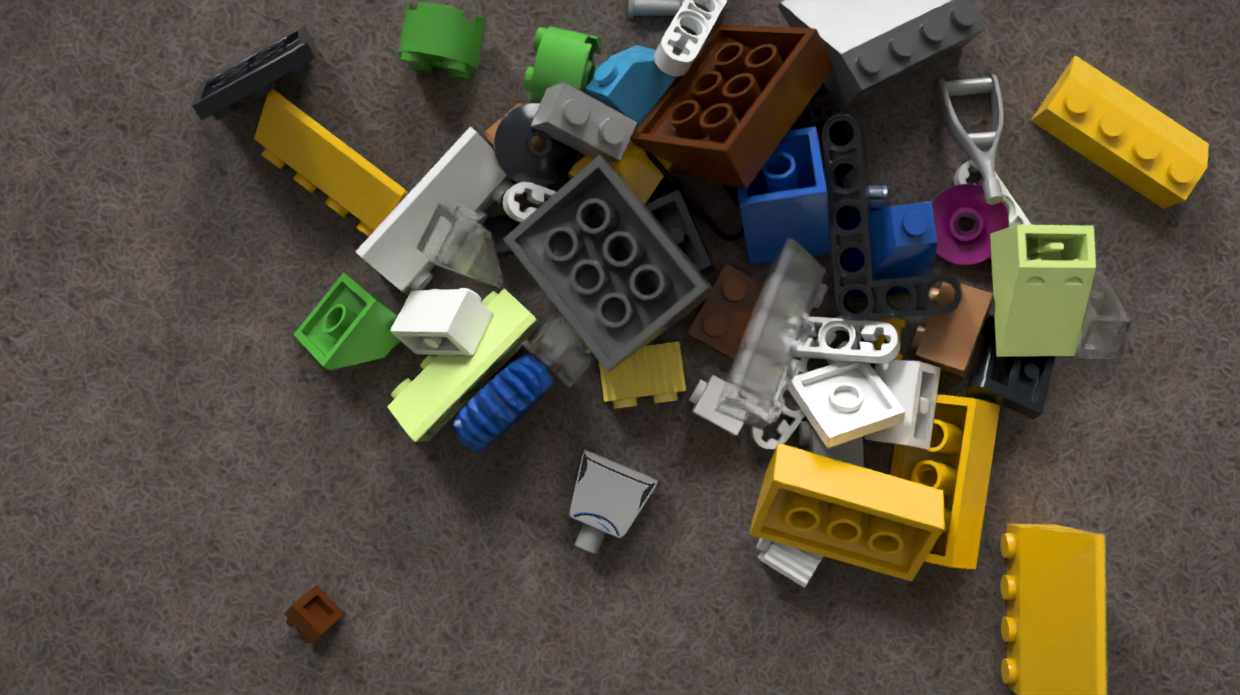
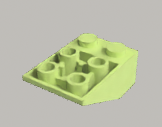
M1014 225L991 233L996 357L1074 356L1096 270L1094 226Z

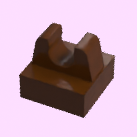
M316 585L292 604L284 615L287 617L286 623L289 627L295 625L305 635L302 638L305 643L311 642L314 644L345 613Z

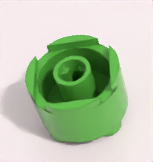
M418 2L417 9H415L411 3H407L397 54L401 57L400 61L409 64L408 69L412 71L432 74L433 67L448 71V77L469 82L471 81L472 74L478 72L487 22L475 15L474 23L463 19L464 10L447 5Z
M552 26L548 29L539 27L534 41V50L537 52L534 67L529 66L524 77V91L531 92V102L540 104L547 88L563 82L587 94L586 88L594 79V74L599 67L595 66L594 53L602 55L601 38Z

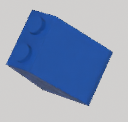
M816 126L789 130L748 188L737 187L750 265L831 253L827 190Z

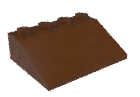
M718 24L703 43L689 70L684 75L677 76L631 135L632 143L711 183L747 189L833 69L817 28Z

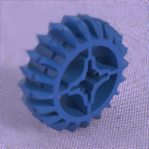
M531 354L523 355L512 362L494 379L490 380L455 416L451 429L456 433V438L464 446H468L474 453L483 452L505 434L549 391L554 379L547 372L548 369Z

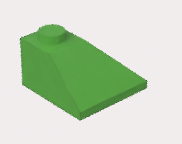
M344 272L293 334L312 356L329 371L385 358L390 350L400 343V340L390 332L398 314Z

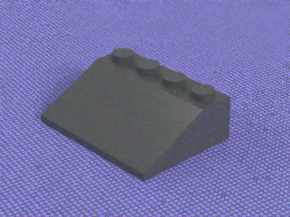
M785 0L778 5L779 10L790 27L817 28L833 65L832 71L823 84L840 111L954 54L986 29L969 0Z
M601 155L597 156L503 239L608 372L676 324L715 292L714 288L614 166Z

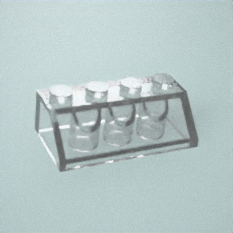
M787 239L770 265L714 410L760 430L768 425L770 420L776 422L780 416L785 402L784 398L779 397L784 382L790 384L795 376L799 365V360L794 359L798 344L803 346L806 344L813 327V322L808 321V317L812 307L819 308L827 290V285L822 284L826 269L798 242L792 239Z

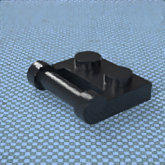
M995 318L987 319L983 328L985 341L976 375L970 378L967 392L975 398L989 399L1024 416L1035 419L1043 413L1056 356L1008 357L1002 382L999 383L992 380L998 359L996 357Z

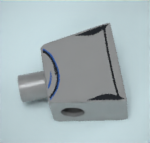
M585 450L568 515L583 522L575 545L597 554L606 533L622 539L653 492L658 481Z

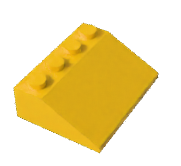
M1007 524V533H1003L1000 540L1001 554L1004 558H1007V575L1002 576L1000 584L1002 597L1004 600H1007V616H1003L1001 620V635L1003 640L1007 642V658H1003L1001 662L1003 682L1008 684V689L1017 695H1107L1105 535L1056 524Z

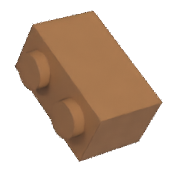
M947 282L942 283L940 290L933 288L930 293L934 302L940 305L949 304L955 298L954 288ZM961 284L963 293L957 308L949 313L930 315L926 327L918 326L911 348L917 350L915 354L917 361L940 367L943 371L965 378L993 302V293Z

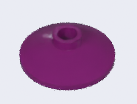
M968 183L952 186L941 192L932 201L937 236V255L948 262L959 265L977 264L991 257L990 234L1009 227V217L1003 202L994 205L987 204L983 187ZM965 215L971 216L975 222L974 226L968 230H963L958 225L959 219Z

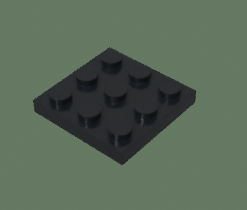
M306 26L299 28L200 83L192 107L201 121L212 115L215 120H220L238 108L236 103L249 94L253 100L260 98L275 88L273 82L285 74H288L290 79H293L313 67L311 61L316 58L314 40Z

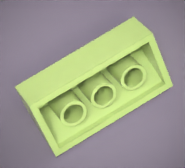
M503 289L499 294L493 291L482 301L493 313V316L473 356L428 355L420 364L423 371L413 381L409 378L405 379L391 393L394 400L387 407L415 442L429 441L542 327L539 321L507 290Z

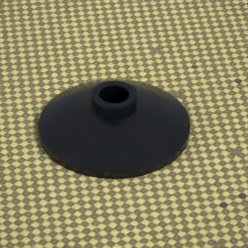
M524 104L510 111L499 123L494 137L495 156L503 172L516 183L530 182L542 187L559 181L570 170L575 159L576 150L550 137L546 132L531 127L540 104ZM538 136L544 140L545 148L542 152H537L532 148L531 141L533 137Z

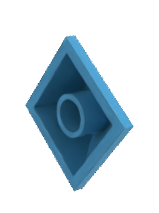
M636 45L610 56L606 62L601 64L594 74V79L587 86L586 92L590 97L636 121L635 127L638 128L677 76L666 74L658 68L654 61L656 50Z

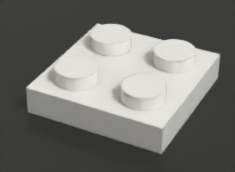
M840 361L789 378V392L827 449L895 426L904 421L905 410L870 363Z

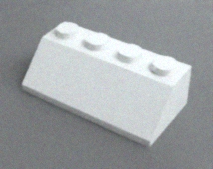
M469 127L357 249L356 253L403 293L409 295L412 290H422L433 277L430 273L432 268L440 260L445 263L455 255L460 248V244L457 241L467 230L473 233L483 224L487 218V214L484 211L494 201L498 203L503 201L506 191L514 185L511 183L513 180L500 168L494 150L472 127Z

